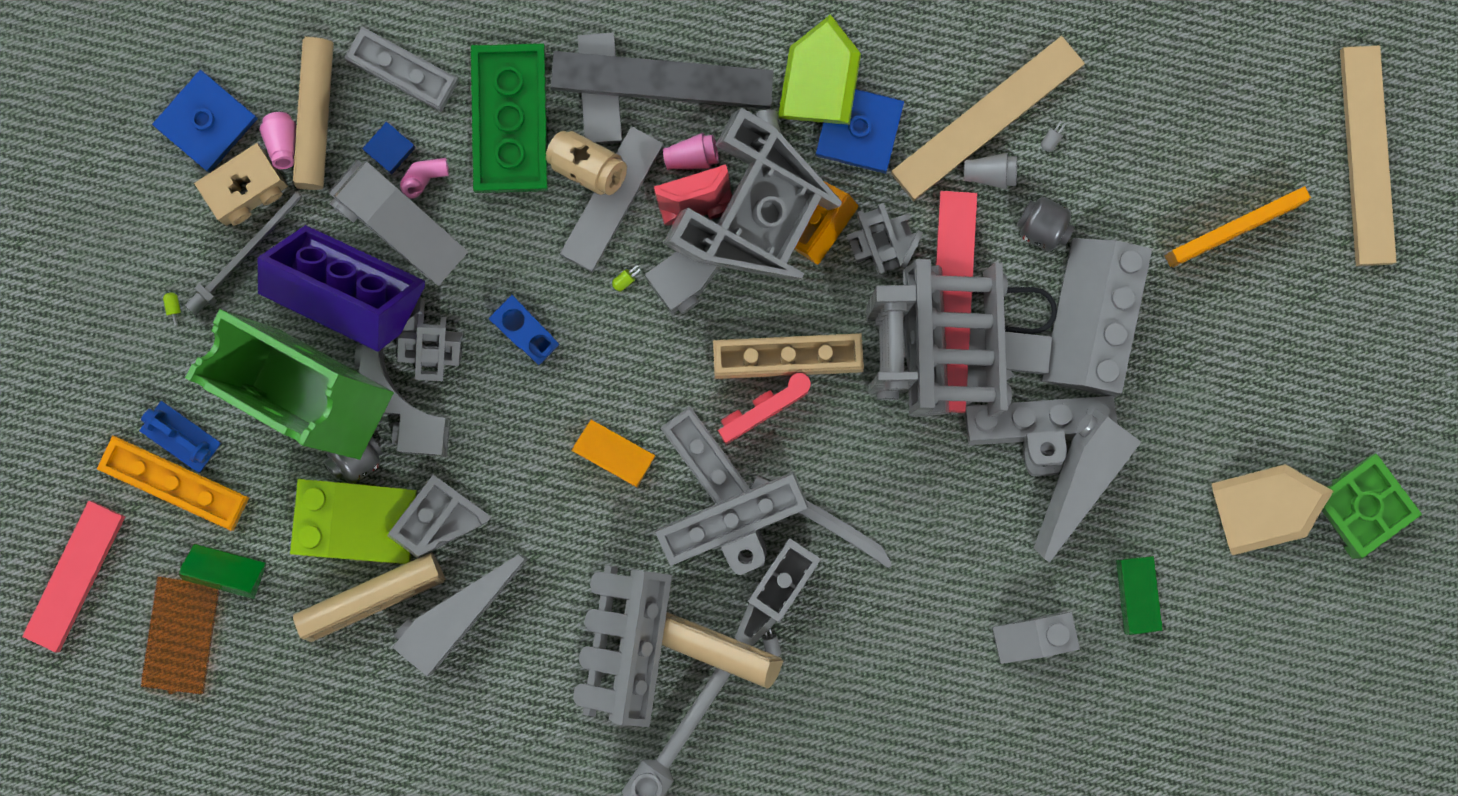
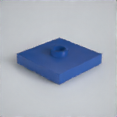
M199 70L152 125L203 169L211 173L258 118L202 70Z
M855 89L850 125L823 123L815 156L886 174L904 101Z

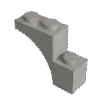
M363 344L357 345L355 366L360 367L359 373L394 392L383 415L400 416V422L394 423L392 431V443L397 445V452L447 457L450 420L426 414L413 407L400 395L388 374L384 348L377 352Z

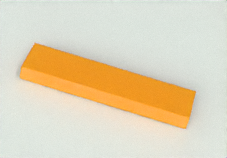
M1304 186L1173 249L1165 255L1169 266L1174 268L1308 202L1311 197Z
M113 435L97 467V470L230 531H234L250 498Z

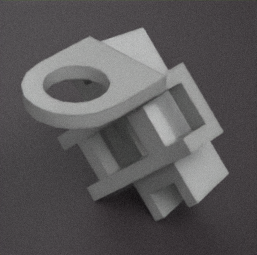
M884 203L878 204V209L866 213L863 210L858 211L857 219L861 230L847 235L856 262L872 258L877 274L899 266L906 268L923 234L919 230L914 234L911 233L907 222L910 219L909 214L889 219Z
M420 296L402 333L397 337V362L415 363V380L443 381L444 365L459 366L462 358L461 342L464 332L446 331L447 317H441L440 325L424 324L425 300ZM423 342H437L439 346H424ZM422 367L438 368V372L422 371Z

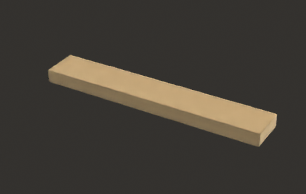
M1060 36L891 171V175L914 202L963 163L965 159H968L1081 69L1085 63L1064 37Z
M1380 45L1343 47L1340 50L1355 262L1356 266L1393 265L1397 262Z

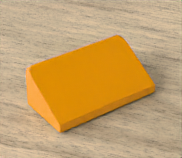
M827 182L825 184L842 203L840 207L832 210H827L817 205L794 249L815 264H819L858 209V204L850 194Z
M590 420L571 450L637 488L655 458L654 454L593 420Z

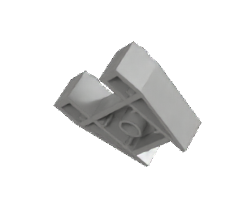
M740 108L732 113L715 146L749 166L720 221L716 224L690 208L681 210L663 244L694 262L788 280L801 279L804 273L787 264L817 205L827 210H832L840 207L842 201L773 125Z
M356 159L327 192L333 197L329 204L353 223L359 219L437 286L443 282L468 253L462 245L367 161L362 163Z

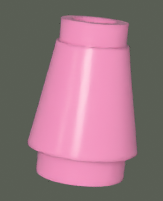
M273 112L266 115L262 119V124L259 128L272 166L276 169H288L294 165L297 125L291 116L284 112Z
M700 133L668 148H663V157L667 170L711 169V165L718 164L719 154L717 146H715L716 140L714 135L705 136L704 133Z

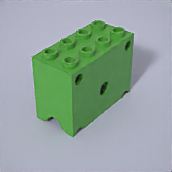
M219 309L211 330L215 335L214 344L205 356L198 357L196 362L191 365L185 378L199 384L203 389L281 434L295 439L302 446L360 460L394 392L278 328Z

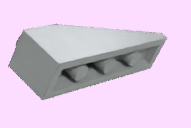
M675 252L647 272L645 278L671 315L678 310L681 314H684L700 302L697 297L702 294L720 267L694 262L684 255Z
M1097 409L1092 414L1086 415L1078 424L1077 434L1071 442L1034 545V549L1049 563L1141 444L1140 440Z
M518 554L417 617L414 622L407 619L394 636L398 641L392 648L425 676L432 675L528 559Z

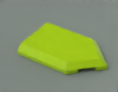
M831 14L789 48L778 114L779 119L850 125L861 53Z

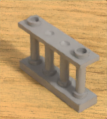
M915 259L905 268L906 285H916V302L906 315L908 372H918V380L908 389L909 414L924 415L933 410L938 401L988 402V417H996L1008 410V406L1011 403L1012 390L1011 386L1007 384L1004 296L1007 293L1008 280L1007 276L1003 274V263L995 262L983 271V277L936 275L934 271H931V259ZM935 290L984 292L985 314L937 312L935 308H932V294ZM936 327L985 329L986 350L938 349L937 345H933V330ZM937 364L986 365L987 387L939 386L938 382H934V367Z
M916 285L876 286L866 305V321L875 320V326H879L880 372L877 373L868 386V394H877V400H898L899 393H906L918 380V372H904L903 320L916 302Z

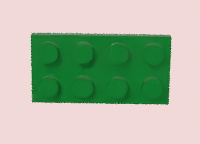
M544 43L471 45L474 193L548 191V163L546 160V51Z

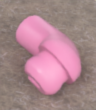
M440 158L413 163L401 180L400 189L402 193L409 199L417 198L431 178L449 176L447 159Z

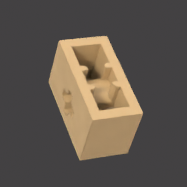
M257 143L194 183L217 220L226 226L230 224L235 226L244 222L251 216V210L261 204L269 205L282 196L283 193L281 191L288 187L279 171L272 166L266 151ZM245 181L248 191L242 195L240 193V184Z

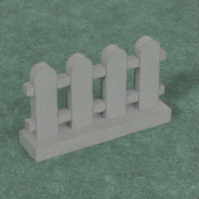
M605 565L604 572H596L590 581L592 592L600 595L599 609H591L585 616L587 630L595 632L593 647L586 646L579 654V663L582 668L589 669L587 684L576 686L573 693L574 702L577 706L584 707L582 715L596 717V711L598 710L609 713L608 721H612L611 723L650 727L672 575L631 569L630 576L617 574L618 567ZM614 597L627 599L624 614L611 612ZM608 635L621 637L619 651L606 649ZM602 672L615 675L613 689L600 686Z

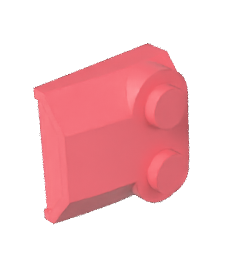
M726 164L654 186L656 201L664 225H673L679 212L686 208H690L702 216L708 214L709 219L721 217L733 196Z

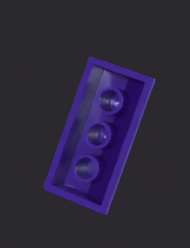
M307 225L257 257L259 295L377 352L402 333L425 287V280Z

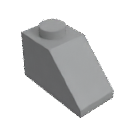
M1063 611L992 627L1000 664L1043 658L1080 650L1072 612Z

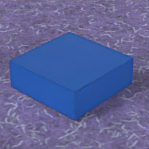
M386 121L362 149L392 175L416 147Z

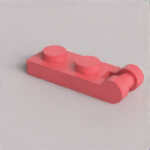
M796 373L790 377L788 387L774 395L769 390L752 401L755 407L750 411L742 414L740 410H737L722 419L721 423L724 427L720 428L718 433L725 445L803 398L811 387L809 377L803 373Z

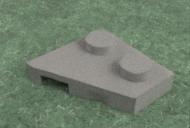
M432 475L387 536L419 558L486 524L491 516L435 475Z

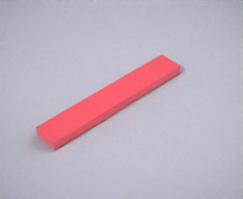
M940 191L936 265L942 268L943 276L973 277L977 193ZM943 291L944 312L971 313L972 292ZM945 327L946 349L969 350L970 328ZM947 364L948 386H967L968 365ZM949 401V412L965 413L966 401Z

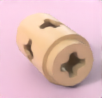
M560 131L557 133L546 151L547 163L551 164V168L555 172L580 183V185L599 195L614 194L621 187L627 173V165L622 161L620 155L574 131Z

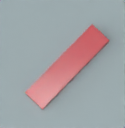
M88 501L22 637L55 653L61 651L126 516L94 501Z

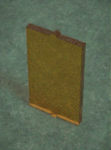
M157 577L141 687L167 690L169 694H175L177 691L204 694L219 596L218 589L182 579Z

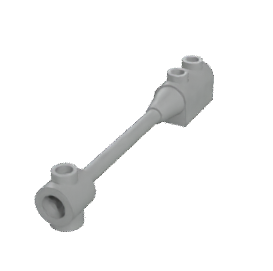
M789 538L747 602L749 603L735 639L753 646L776 622L780 623L821 559ZM716 668L656 760L641 761L622 790L624 796H664L674 782L669 767L731 673Z

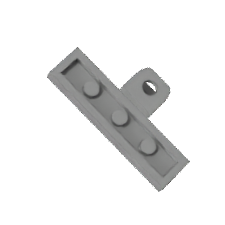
M1114 396L1010 403L1007 411L996 417H988V404L966 406L965 421L968 446L1024 442L1025 466L1031 476L1058 475L1067 453L1065 439L1074 438L1077 434L1078 424L1086 415L1092 414L1097 409L1117 423Z
M791 472L658 528L655 533L670 566L721 545L730 568L736 574L742 575L763 566L765 563L767 547L759 529L808 509V504L794 472ZM747 549L753 555L745 556L741 551Z

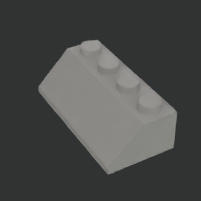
M1072 239L1057 306V315L1051 334L1049 373L1042 376L1041 382L1104 396L1116 397L1122 394L1153 248L1117 240Z

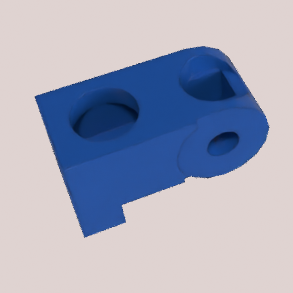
M513 295L488 318L538 365L560 345Z

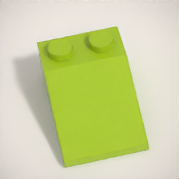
M298 479L290 554L399 564L410 562L411 553L387 535L416 498L417 490Z

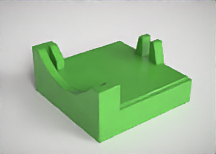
M1377 453L1371 454L1351 470L1341 473V477L1331 481L1332 484L1328 488L1334 492L1322 510L1323 514L1346 543L1343 547L1352 559L1364 558L1422 515Z

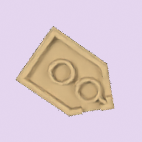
M1287 464L1212 483L1213 494L1232 555L1307 537L1334 492L1332 489L1314 481Z

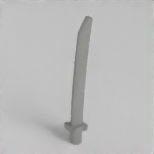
M295 192L205 288L199 283L194 288L197 293L185 304V307L196 316L208 303L213 306L217 300L212 293L266 238L297 204L302 195L299 192Z
M757 475L750 489L770 481ZM807 501L808 509L798 512L843 538L885 567H891V562L881 545L825 510Z

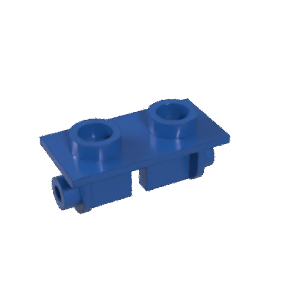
M163 401L159 402L154 411L149 408L141 418V421L144 422V425L139 430L141 433L198 473H201L221 445V442Z

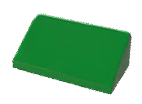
M194 544L183 562L178 575L184 581L255 599L266 563Z
M1154 556L1116 560L1124 634L1133 635L1163 631Z

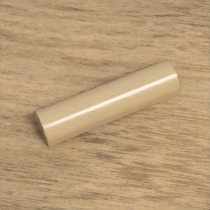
M305 36L302 43L293 183L297 189L320 190L324 188L334 43L317 37Z
M862 333L713 340L715 379L792 376L796 373H803L805 375L860 373L864 371Z
M430 552L293 614L294 624L301 639L313 642L444 583L446 579L436 557Z
M669 612L666 613L662 640L663 646L762 687L770 688L774 684L784 661L781 660L782 658Z

